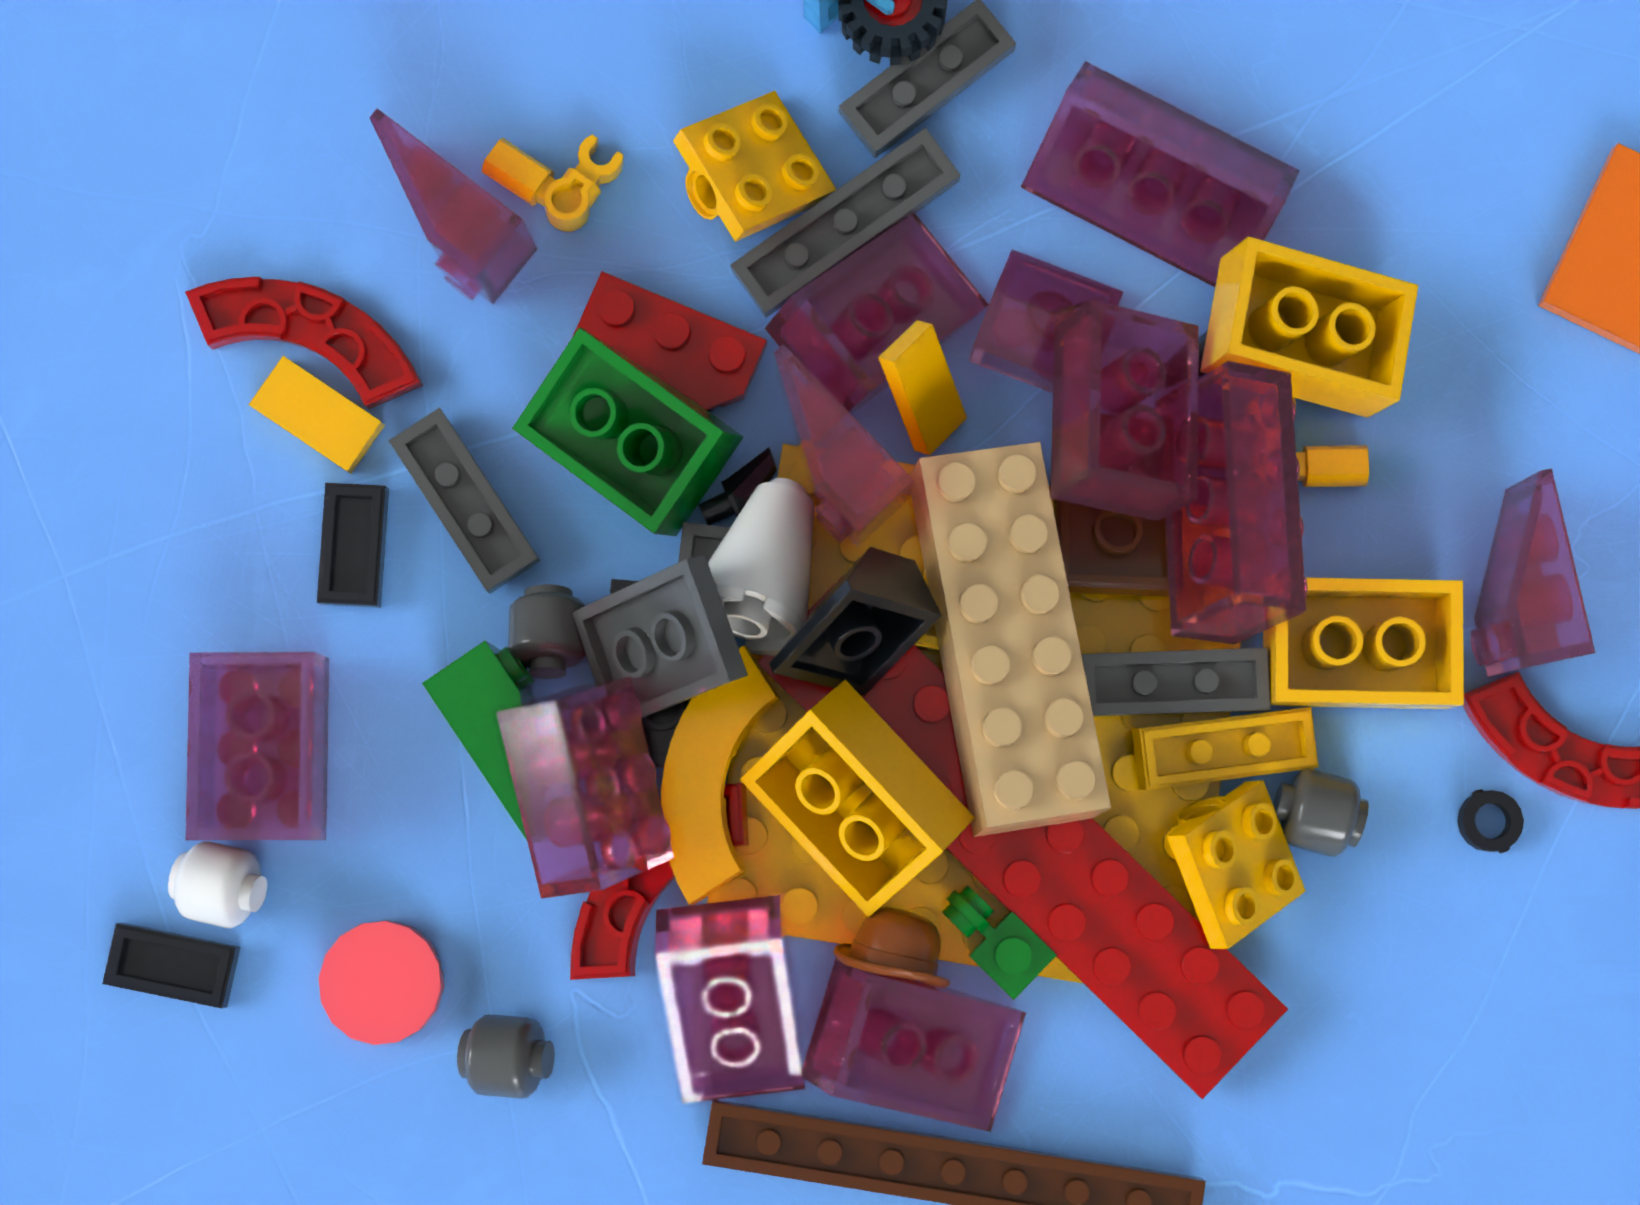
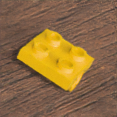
M776 91L682 128L673 140L690 168L687 172L685 183L687 195L693 208L705 219L712 220L720 217L735 242L812 208L837 190Z
M1264 780L1245 781L1225 796L1211 797L1198 801L1177 814L1176 819L1179 828L1167 835L1210 949L1231 948L1306 892Z

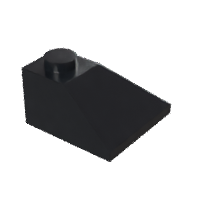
M870 547L828 592L771 660L769 665L775 674L831 688H836L846 680L859 695L865 696L942 614L915 560Z

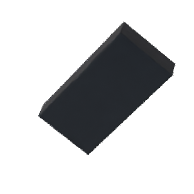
M325 483L317 591L318 604L381 608L389 500L388 487Z
M116 923L102 984L217 1008H226L241 947L127 923Z

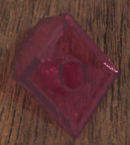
M1012 249L977 334L969 361L1081 403L1123 291Z

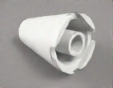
M775 478L771 482L761 483L755 488L708 562L734 637L746 640L745 646L753 654L776 656L808 617L814 502L806 494V490L801 484L787 478Z

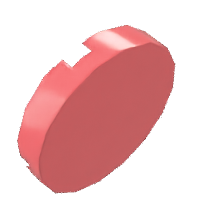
M390 920L360 924L341 935L324 957L318 978L321 1004L332 1024L351 1039L372 1045L399 1042L423 1029L438 1010L444 990L443 971H441V963L437 957L438 954L431 941L411 926Z

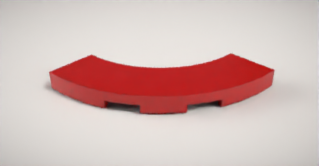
M243 277L208 283L185 291L206 343L213 350L228 344L250 340H275L304 347L319 354L340 369L355 387L365 407L368 409L423 386L406 354L379 323L359 308L347 302L344 298L323 288L300 281L296 283L277 279H262L261 277Z
M1519 672L1509 674L1464 693L1463 707L1481 736L1502 759L1534 783L1558 795L1581 803L1608 808H1640V747L1600 744L1570 732L1566 726L1558 722L1539 704L1527 688Z
M743 783L727 784L724 789V798H726L727 822L733 846H748L746 786ZM660 811L638 828H633L602 864L603 869L592 886L587 901H583L574 930L570 961V980L635 976L637 947L646 918L657 898L675 879L664 843Z

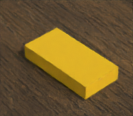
M916 320L878 359L914 451L931 455L967 419L933 324Z
M282 356L248 404L350 474H352L385 426L380 420L285 356Z

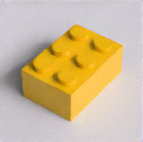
M1248 236L1220 258L1200 372L1368 418L1400 401L1418 285Z
M1275 577L1263 585V648H1268L1270 705L1401 709H1449L1464 705L1463 581Z
M846 680L812 707L740 779L868 918L937 858L975 819L968 809Z

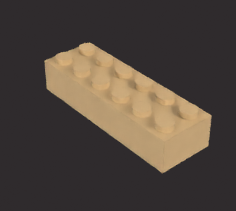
M1034 442L919 458L908 477L927 586L942 614L934 624L968 810L975 817L971 822L973 837L1095 818L1110 809L1111 804L1041 443Z

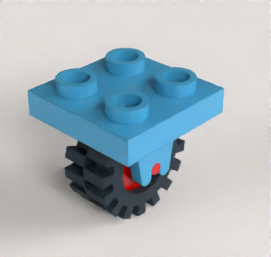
M804 0V18L819 34L839 18V21L842 23V33L845 39H852V49L859 55L866 50L870 53L869 61L879 64L881 57L890 58V65H900L901 57L908 56L910 62L920 58L921 50L924 47L929 52L935 45L937 34L941 35L944 27L948 0Z

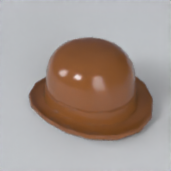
M892 907L879 908L869 918L866 916L852 944L844 943L834 947L833 953L836 959L853 968L886 976L917 980L932 987L946 988L950 985L949 980L937 976L941 938L936 926L929 919L907 910Z

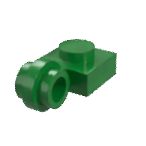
M968 885L960 893L954 890L946 898L950 904L942 913L966 937L969 938L976 930L985 937L968 956L1013 1000L1057 956L1013 912H1009L993 928L986 919L994 910Z

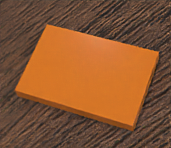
M1617 143L1611 149L1538 306L1640 354V153Z

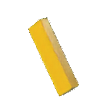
M1311 707L1132 728L1139 790H1152L1298 771L1306 768H1319Z

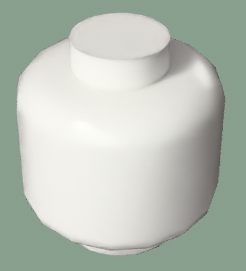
M204 841L194 845L188 852L180 854L175 860L169 875L168 891L170 897L175 900V905L182 916L202 923L233 928L242 924L251 912H256L260 909L266 897L267 880L261 875L260 864L256 856L251 852L237 847Z

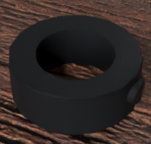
M1483 789L1475 790L1459 809L1457 823L1461 836L1467 844L1477 850L1498 851L1499 853L1507 852L1522 833L1524 819L1521 808L1512 797L1504 792L1483 791ZM1488 803L1499 807L1504 813L1506 820L1502 833L1493 839L1481 835L1475 824V816L1479 808Z

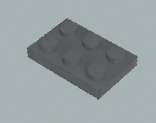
M705 554L685 559L572 612L612 729L748 676Z

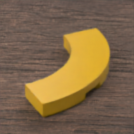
M744 645L739 648V652L748 676L691 698L675 729L664 764L660 811L663 838L677 884L689 905L697 904L745 871L734 849L728 828L726 798H724L726 776L732 756L736 755L749 729L770 706L781 698L750 649Z

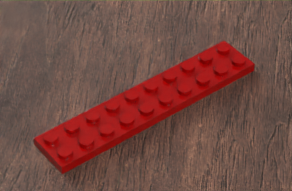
M836 583L808 610V616L813 612V610L818 606V604L823 600V598L828 594V592L836 585ZM913 645L865 696H860L968 809L944 673ZM765 654L758 661L760 667L806 712L835 689L773 673L769 663L775 656ZM1093 818L973 837L970 823L946 848L1000 903L1022 920L1057 955L1056 957L1201 1099L1219 1083L1288 1010L1227 949H1210L1201 923Z

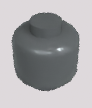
M553 584L535 585L527 588L524 596L519 597L510 605L508 648L517 660H520L525 667L529 668V674L532 677L540 679L561 678L566 675V668L579 664L586 657L572 615L573 611L584 607L585 604L580 599L573 597V592L567 587Z
M1312 768L1300 771L1291 785L1282 782L1278 787L1273 803L1289 845L1327 856L1339 855L1346 849L1347 845L1351 847L1357 846L1366 825L1369 809L1368 801L1361 798L1360 789L1354 781Z
M488 1014L476 1021L472 1029H467L463 1032L458 1045L457 1067L460 1076L467 1078L469 1086L476 1094L521 1099L528 1098L537 1090L541 1079H547L551 1075L555 1058L554 1046L551 1041L545 1040L543 1029L534 1019Z

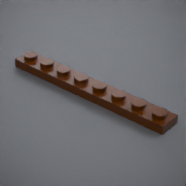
M713 1099L711 1104L702 1161L703 1165L951 1205H1202L1206 1183L1200 1177Z

